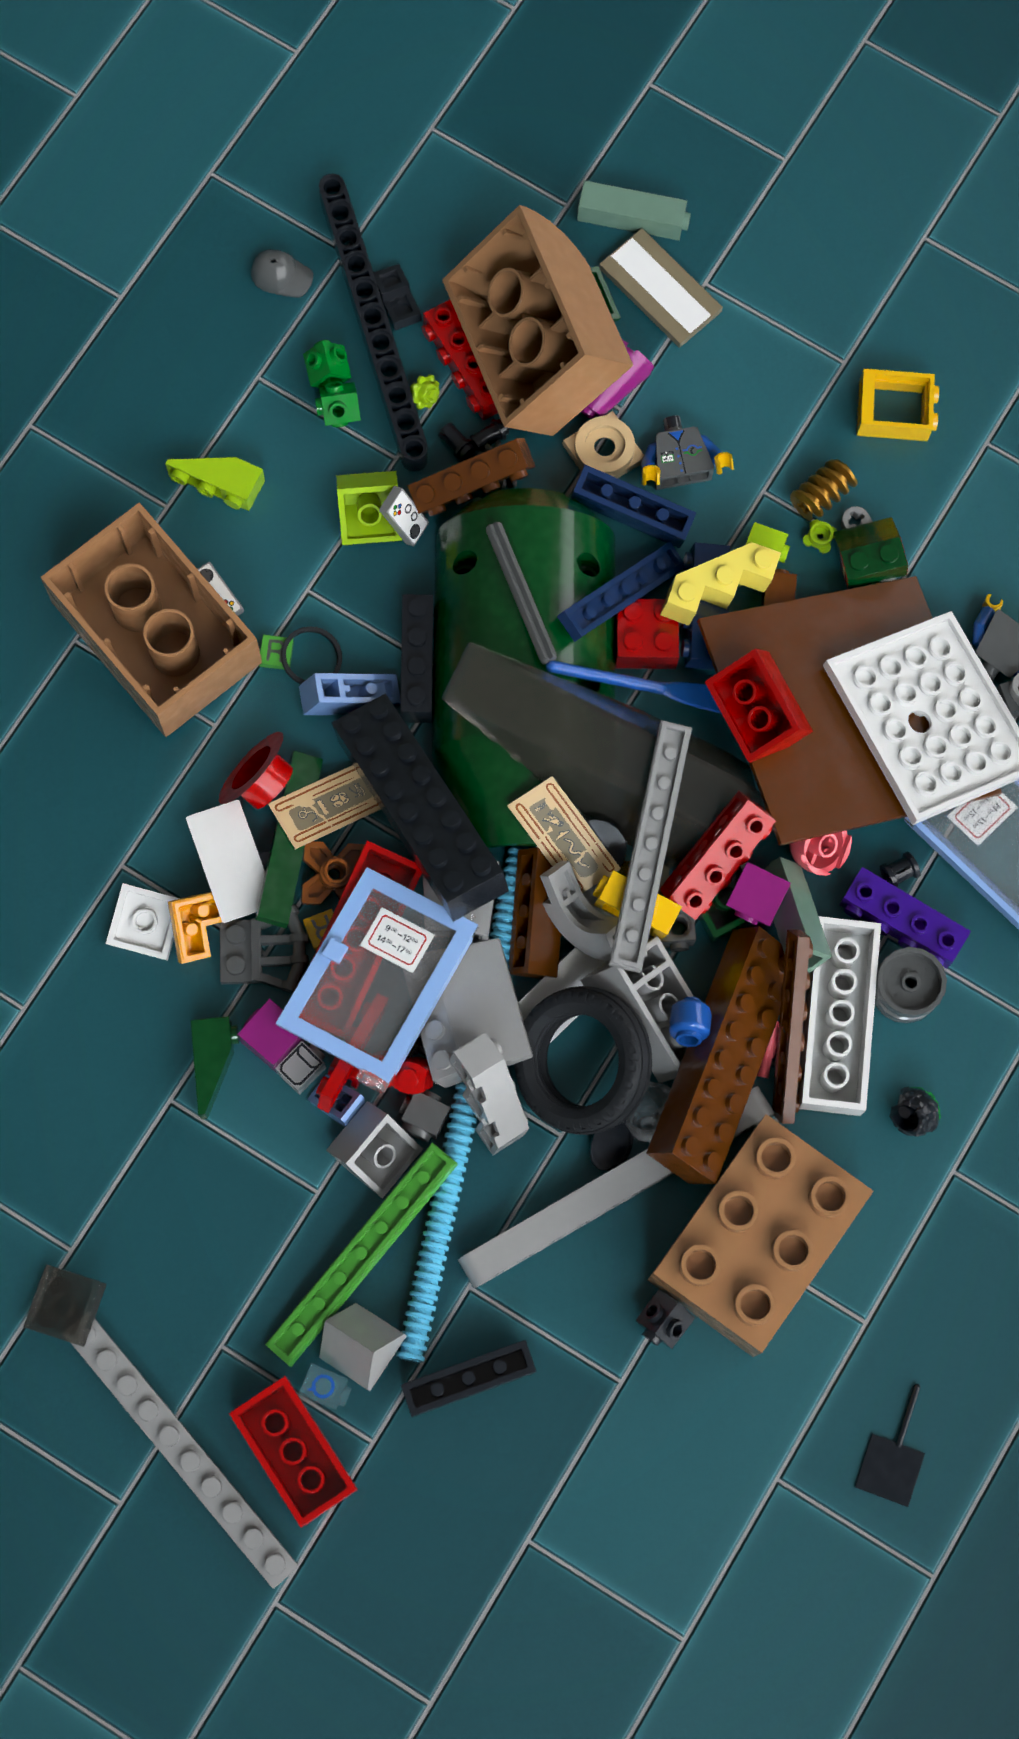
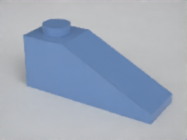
M314 673L299 686L303 715L349 713L385 693L394 706L401 704L396 674Z

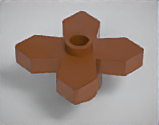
M312 841L306 844L303 852V861L317 874L302 884L301 903L320 905L332 891L340 900L365 844L348 843L338 856H333L324 842ZM336 870L339 873V878L337 880L331 879L328 871Z

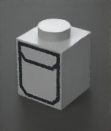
M301 1041L280 1062L275 1070L300 1095L326 1069V1065L322 1061L325 1055L316 1046L311 1044L308 1047Z

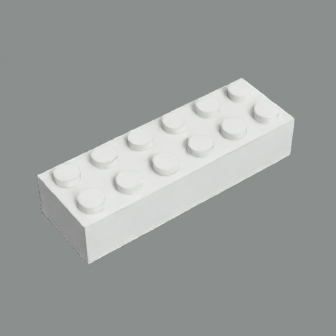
M819 916L832 957L809 973L810 987L807 990L806 1001L808 1014L804 1023L805 1047L802 1051V1079L799 1082L798 1092L799 1109L861 1116L866 1111L881 923Z

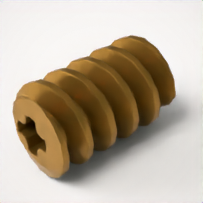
M831 459L825 463L824 467L817 470L816 475H811L807 482L802 483L799 490H794L791 493V502L802 517L812 521V514L817 517L824 515L821 506L826 510L832 508L830 499L834 502L841 500L838 491L847 495L849 493L847 484L851 487H856L858 482L846 464L838 459Z

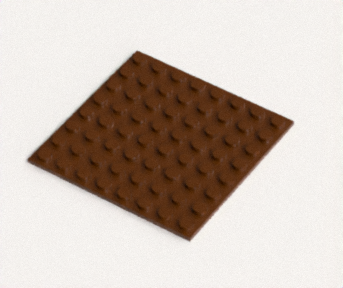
M916 576L703 617L697 620L716 674L755 648L769 651L813 730L812 733L790 747L749 763L766 811L776 820L773 824V830L779 846L908 817L830 680L823 664L828 659L932 619L933 617ZM914 713L909 715L908 722L913 730L919 733L927 732L929 722L925 716L920 717ZM998 788L966 803L999 796L1002 794V791Z

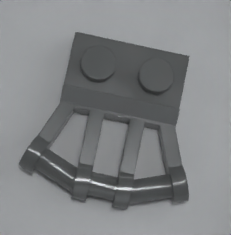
M292 905L288 923L292 933L290 935H262V930L273 925L257 921L254 918H251V920H232L220 923L221 985L263 983L291 994L294 993L305 966L309 964V956L305 955V944L308 943V934L304 932L298 918L299 910L297 905ZM293 945V955L262 957V946ZM292 966L287 980H281L262 973V967Z

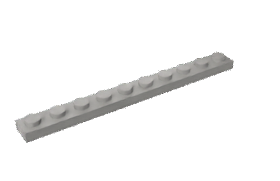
M87 1313L64 1333L65 1337L264 1579L275 1589L299 1567L298 1563L93 1315Z

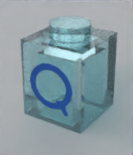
M312 1363L299 1395L336 1411L339 1405L345 1406L352 1388L347 1386L348 1378Z

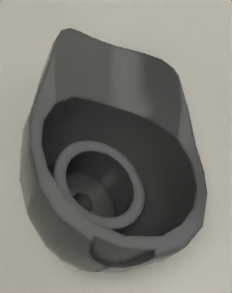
M264 250L255 257L252 263V281L258 288L268 293L299 298L306 294L313 282V272L295 260L291 255L281 250Z

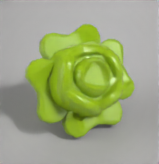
M432 374L426 377L419 376L417 383L414 382L410 386L417 409L431 408L439 398V382L435 380Z

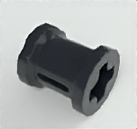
M908 851L903 853V857L889 865L886 863L880 865L883 879L897 888L899 883L911 877L918 878L921 876L917 861Z

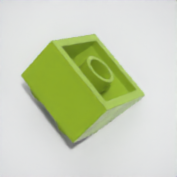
M396 471L336 475L342 545L402 541V538L379 511L394 486L398 487Z

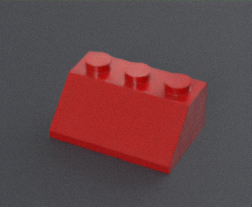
M755 648L705 681L749 763L784 750L813 732L769 651Z

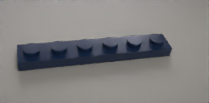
M668 542L564 610L557 617L575 642L683 570V560L672 543Z

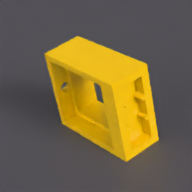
M863 369L859 380L857 436L928 441L931 432L936 431L938 425V413H933L934 403L937 404L939 398V386L935 385V374ZM875 389L922 393L921 424L874 421Z
M613 871L609 877L603 875L592 894L597 897L594 906L618 918L627 877L616 871ZM657 894L649 935L653 937L658 936L660 940L666 937L682 906Z

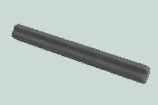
M495 522L486 527V533L540 662L547 664L550 661H555L557 659L555 649L502 523Z

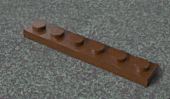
M787 929L772 1104V1110L775 1113L773 1116L782 1124H794L795 1113L799 1111L800 1107L797 1087L798 1082H801L802 1079L800 1053L805 1047L802 1029L803 1021L807 1019L808 1014L805 994L806 990L810 987L808 960L813 954V944L810 937L799 929Z

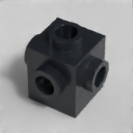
M658 1289L635 1321L645 1329L642 1335L651 1343L658 1346L661 1342L673 1349L695 1317L680 1302Z

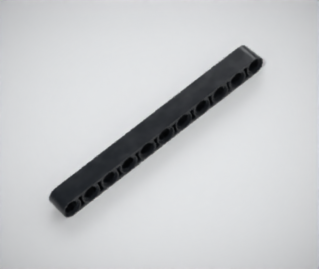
M327 174L319 182L322 209L401 462L407 470L417 472L424 469L428 462V448L345 182L337 174ZM329 191H337V192H338V193L333 194V195L328 194ZM338 216L346 217L344 220H336L335 218ZM348 241L354 242L351 246L343 245V243ZM354 267L362 268L359 272L351 271ZM362 293L371 294V296L367 298L359 297V295ZM369 319L379 320L376 324L367 323ZM378 345H386L387 349L377 350L375 349V347ZM386 371H393L396 373L392 377H387L383 375V373ZM395 397L404 399L401 403H393L391 400ZM406 423L413 426L409 430L399 428L400 425ZM411 450L421 452L417 457H411L407 453Z

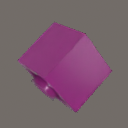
M747 862L726 906L736 910L734 915L754 925L761 922L770 926L791 883Z
M269 998L261 1008L252 1013L245 1022L243 1029L237 1035L244 1046L276 1072L275 1068L301 1041L305 1042V1040L276 1025L283 1010Z

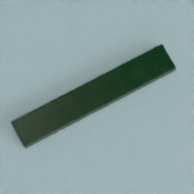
M293 751L289 762L293 767V772L283 789L282 797L319 781L323 759ZM278 820L275 826L255 920L286 928L290 919L305 845L295 849Z

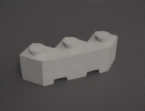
M485 1032L454 1051L449 1061L467 1086L462 1096L480 1121L475 1130L493 1156L523 1137L529 1130L528 1119L523 1112L515 1090V1083L502 1056V1047L495 1038L490 1039Z

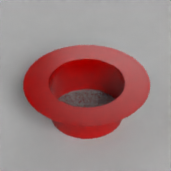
M282 732L270 734L243 757L221 789L219 795V802L221 804L229 803L241 796L255 809H260L270 803L281 792L293 772V767L277 754L283 742Z

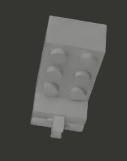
M656 936L648 940L643 967L640 973L608 966L609 961H607L580 981L583 986L596 987L613 993L636 1012L647 1031L652 1049V1072L660 1084L675 1079L687 1049L686 1046L678 1044L669 1033L670 1010L676 1002L683 1000L685 997L694 996L659 937Z

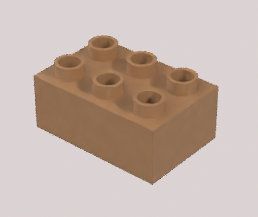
M140 502L40 577L52 604L165 737L173 733L262 663L257 638Z
M766 1114L665 1254L648 1281L665 1294L680 1302L687 1310L750 1356L755 1357L761 1354L874 1191Z

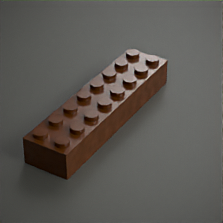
M760 926L733 929L705 1000V1003L711 1008L712 1012L711 1033L706 1039L702 1040L700 1045L687 1047L646 1152L647 1155L689 1184L717 1183L780 1015L785 954L781 943Z

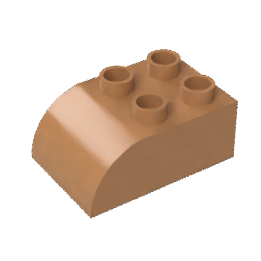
M519 205L442 279L504 427L554 436L634 366L587 261L572 241L558 227L532 209Z

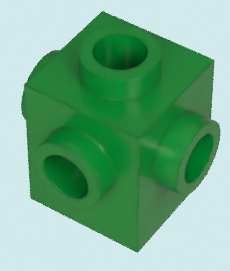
M321 340L316 342L314 347L303 353L310 386L319 388L332 381L344 383L352 378L344 345L331 343L329 340Z
M332 381L323 387H319L320 398H315L317 416L324 417L325 426L343 427L348 425L349 422L361 421L355 382L343 384L341 381Z

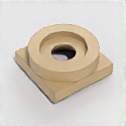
M613 411L604 416L588 420L578 432L563 440L564 448L581 472L586 464L615 478H619L641 465L644 454L635 443L630 428L619 420ZM601 438L612 440L615 445L614 452L609 456L599 455L594 448L596 441Z

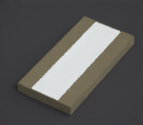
M642 228L599 264L600 270L679 348L722 312L723 307Z

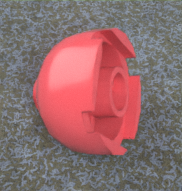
M847 831L790 843V853L795 862L803 869L816 875L827 876L831 874L828 872L834 868L839 869L844 865L850 854L852 837L847 834Z

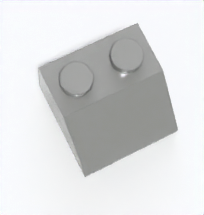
M368 1101L326 1149L344 1168L381 1198L386 1195L423 1150L387 1113Z

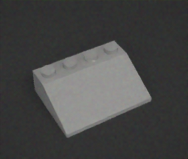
M499 938L470 944L420 1032L432 1080L444 1088L463 1082L449 1061L453 1052L485 1032L490 1039L495 1038L502 1047V1056L507 1066L533 1058ZM446 949L424 954L413 973L403 968L413 1006Z

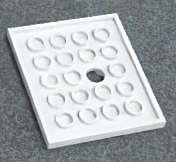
M952 611L828 659L823 664L825 671L912 825L1019 780V726ZM911 713L927 718L929 722L927 732L919 733L910 727L908 717Z

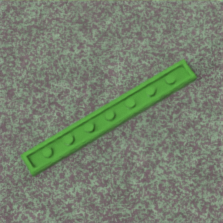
M431 1143L265 1345L287 1365L292 1367L324 1328L325 1320L335 1315L457 1167L458 1163L434 1143Z

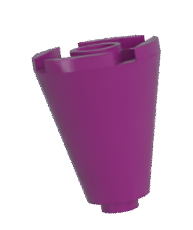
M623 339L622 341L634 366L581 411L589 419L604 416L649 377L654 370V365L637 349L634 352L627 347L629 343Z

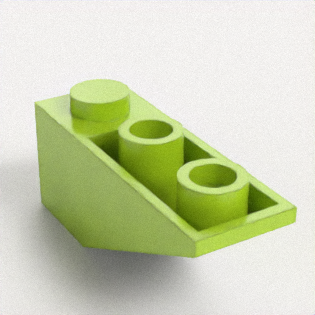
M237 457L167 459L165 463L168 475H170L174 482L180 485L190 484L196 487L201 494L207 497H213L214 495L221 498L225 504L237 510L243 508L249 511L265 482L263 469Z

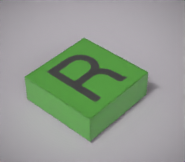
M263 635L260 651L262 663L259 667L285 670L281 661V650L287 637ZM294 639L289 642L286 650V659L289 667L291 665Z

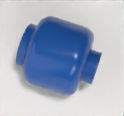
M685 997L683 1000L676 1002L670 1010V1035L682 1046L695 1047L700 1045L702 1040L706 1039L711 1033V1008L697 997Z

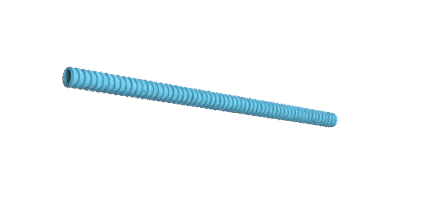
M512 846L507 851L510 857L505 860L508 866L504 867L503 872L506 874L505 879L509 891L497 897L499 904L495 906L497 913H494L493 919L495 922L491 924L493 932L489 933L491 940L497 938L501 940L507 965L510 958L518 850L536 848L537 846ZM464 1082L455 1086L458 1092L453 1095V1099L456 1101L451 1105V1109H453V1113L449 1114L451 1123H447L449 1132L445 1133L444 1136L447 1142H443L442 1145L445 1148L444 1153L458 1163V1165L433 1194L434 1201H430L429 1204L432 1210L427 1213L430 1219L425 1222V1226L428 1228L427 1231H423L425 1241H421L423 1250L419 1251L418 1254L421 1256V1259L416 1263L419 1268L418 1271L414 1272V1276H417L416 1281H412L414 1291H410L412 1300L407 1303L410 1309L405 1312V1316H408L407 1321H403L405 1331H401L406 1335V1338L400 1345L401 1350L396 1353L399 1359L416 1363L425 1361V1357L422 1355L423 1352L427 1351L425 1342H429L427 1332H431L432 1329L429 1323L434 1320L431 1314L432 1311L436 1310V1307L433 1306L434 1301H438V1296L435 1295L436 1291H440L438 1282L442 1281L443 1278L440 1276V1273L445 1269L442 1263L447 1260L444 1254L449 1251V1246L446 1245L447 1242L451 1241L449 1232H453L451 1222H455L456 1219L453 1213L458 1210L455 1204L460 1201V1197L457 1195L458 1192L462 1191V1187H460V1183L464 1182L462 1173L466 1172L464 1163H468L469 1158L466 1157V1154L470 1153L471 1150L468 1145L473 1141L470 1135L475 1132L472 1126L477 1123V1119L474 1118V1112L462 1096L467 1088Z

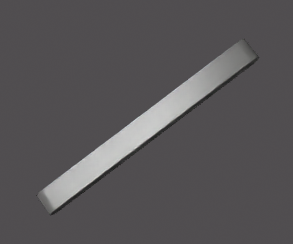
M759 1086L752 1088L734 1138L756 1126L766 1114L770 1117L775 1114ZM646 1149L458 1259L473 1288H477L672 1175L673 1172L647 1155Z

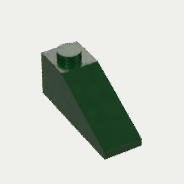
M229 1016L191 1020L198 1115L201 1120L208 1119L234 1055V1044H239L238 1026L232 1025Z

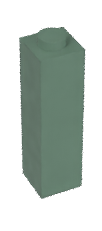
M584 181L578 206L577 221L632 232H638L642 228L649 235L680 241L681 231H688L691 213L685 212L687 200Z
M779 857L772 861L764 870L791 884L773 921L784 954L787 929H799L810 937L813 944V954L808 960V972L811 973L831 958L832 954L802 867L795 862Z

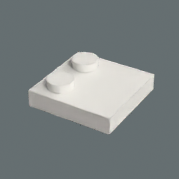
M123 883L106 944L168 961L174 941L168 901L180 898Z

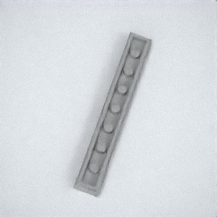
M663 720L659 723L608 966L638 973L642 971L692 727Z

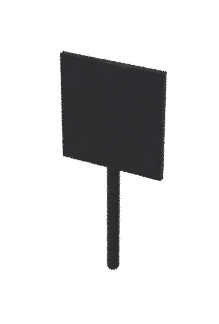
M915 1384L896 1442L872 1434L855 1488L906 1507L909 1506L925 1456L923 1452L902 1445L920 1391L919 1384Z

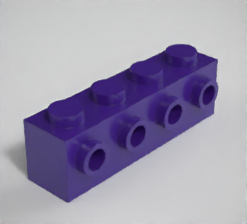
M864 867L860 869L839 904L844 908V912L854 919L860 920L862 918L867 922L881 923L880 934L884 936L889 934L899 940L898 944L902 948H921L933 954L946 969L953 963L971 932Z

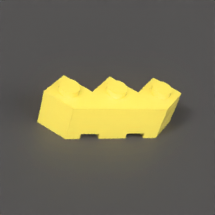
M751 542L677 574L668 590L660 615L689 626L697 612L700 600L727 609L735 596L738 584L764 593L773 579L781 552Z

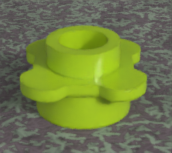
M813 520L810 522L808 534L803 537V543L807 547L813 546L819 549L820 553H828L831 549L830 543L834 539V532L837 529L826 522ZM821 534L823 538L819 539L817 535Z

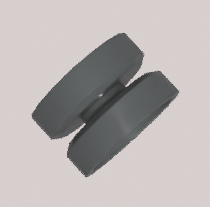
M906 947L895 950L883 960L877 969L875 1006L882 1015L894 1022L912 1023L922 1020L940 1004L946 993L947 978L942 964L933 954L921 948ZM905 983H910L912 987L908 988Z

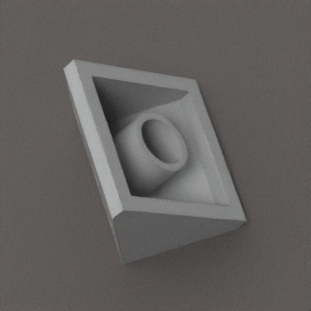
M354 1303L325 1320L319 1358L368 1391H371L406 1338V1335L359 1304Z

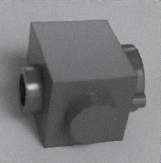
M428 1090L423 1092V1094H414L412 1098L406 1096L399 1110V1113L403 1115L401 1128L409 1135L421 1141L429 1142L430 1138L437 1140L450 1113V1107L440 1102V1096Z

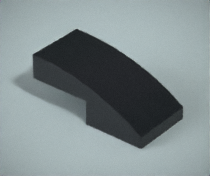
M396 264L374 272L384 308L394 330L396 331L422 321L421 312L410 292V285L400 265Z

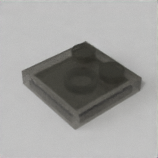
M46 1265L23 1327L85 1347L107 1284Z

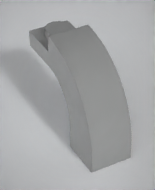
M559 861L540 876L549 898L542 904L555 927L573 946L595 959L609 961L618 918L605 916L594 909L582 894L570 861Z

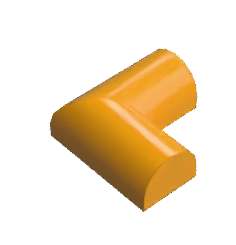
M212 892L168 901L178 962L184 964L211 957L206 926L222 922Z

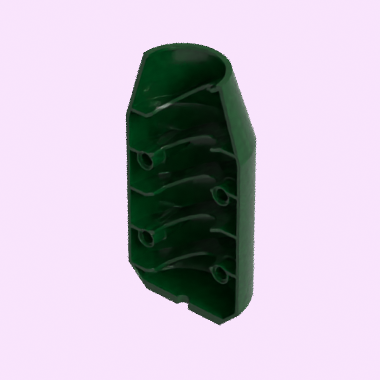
M514 488L490 492L483 499L479 497L473 499L438 529L435 537L431 757L435 769L487 848L537 846L507 805L551 776L554 777L584 819L598 817L615 762V685L547 671L546 664H542L486 533V527L495 522L502 523L557 656L555 661L615 673V615L575 642L557 615L615 578L614 532L577 499L570 500L563 493L551 490Z

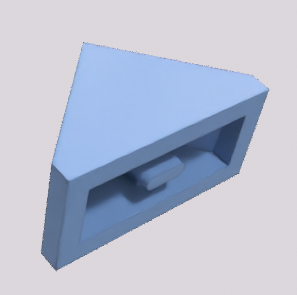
M319 1084L307 1098L316 1107L320 1095L316 1094ZM344 1085L330 1112H323L345 1128L363 1107L365 1099L360 1093Z

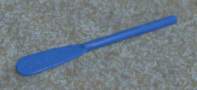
M550 661L546 664V669L550 673L662 694L677 702L722 714L706 684L676 681L658 682L558 661Z

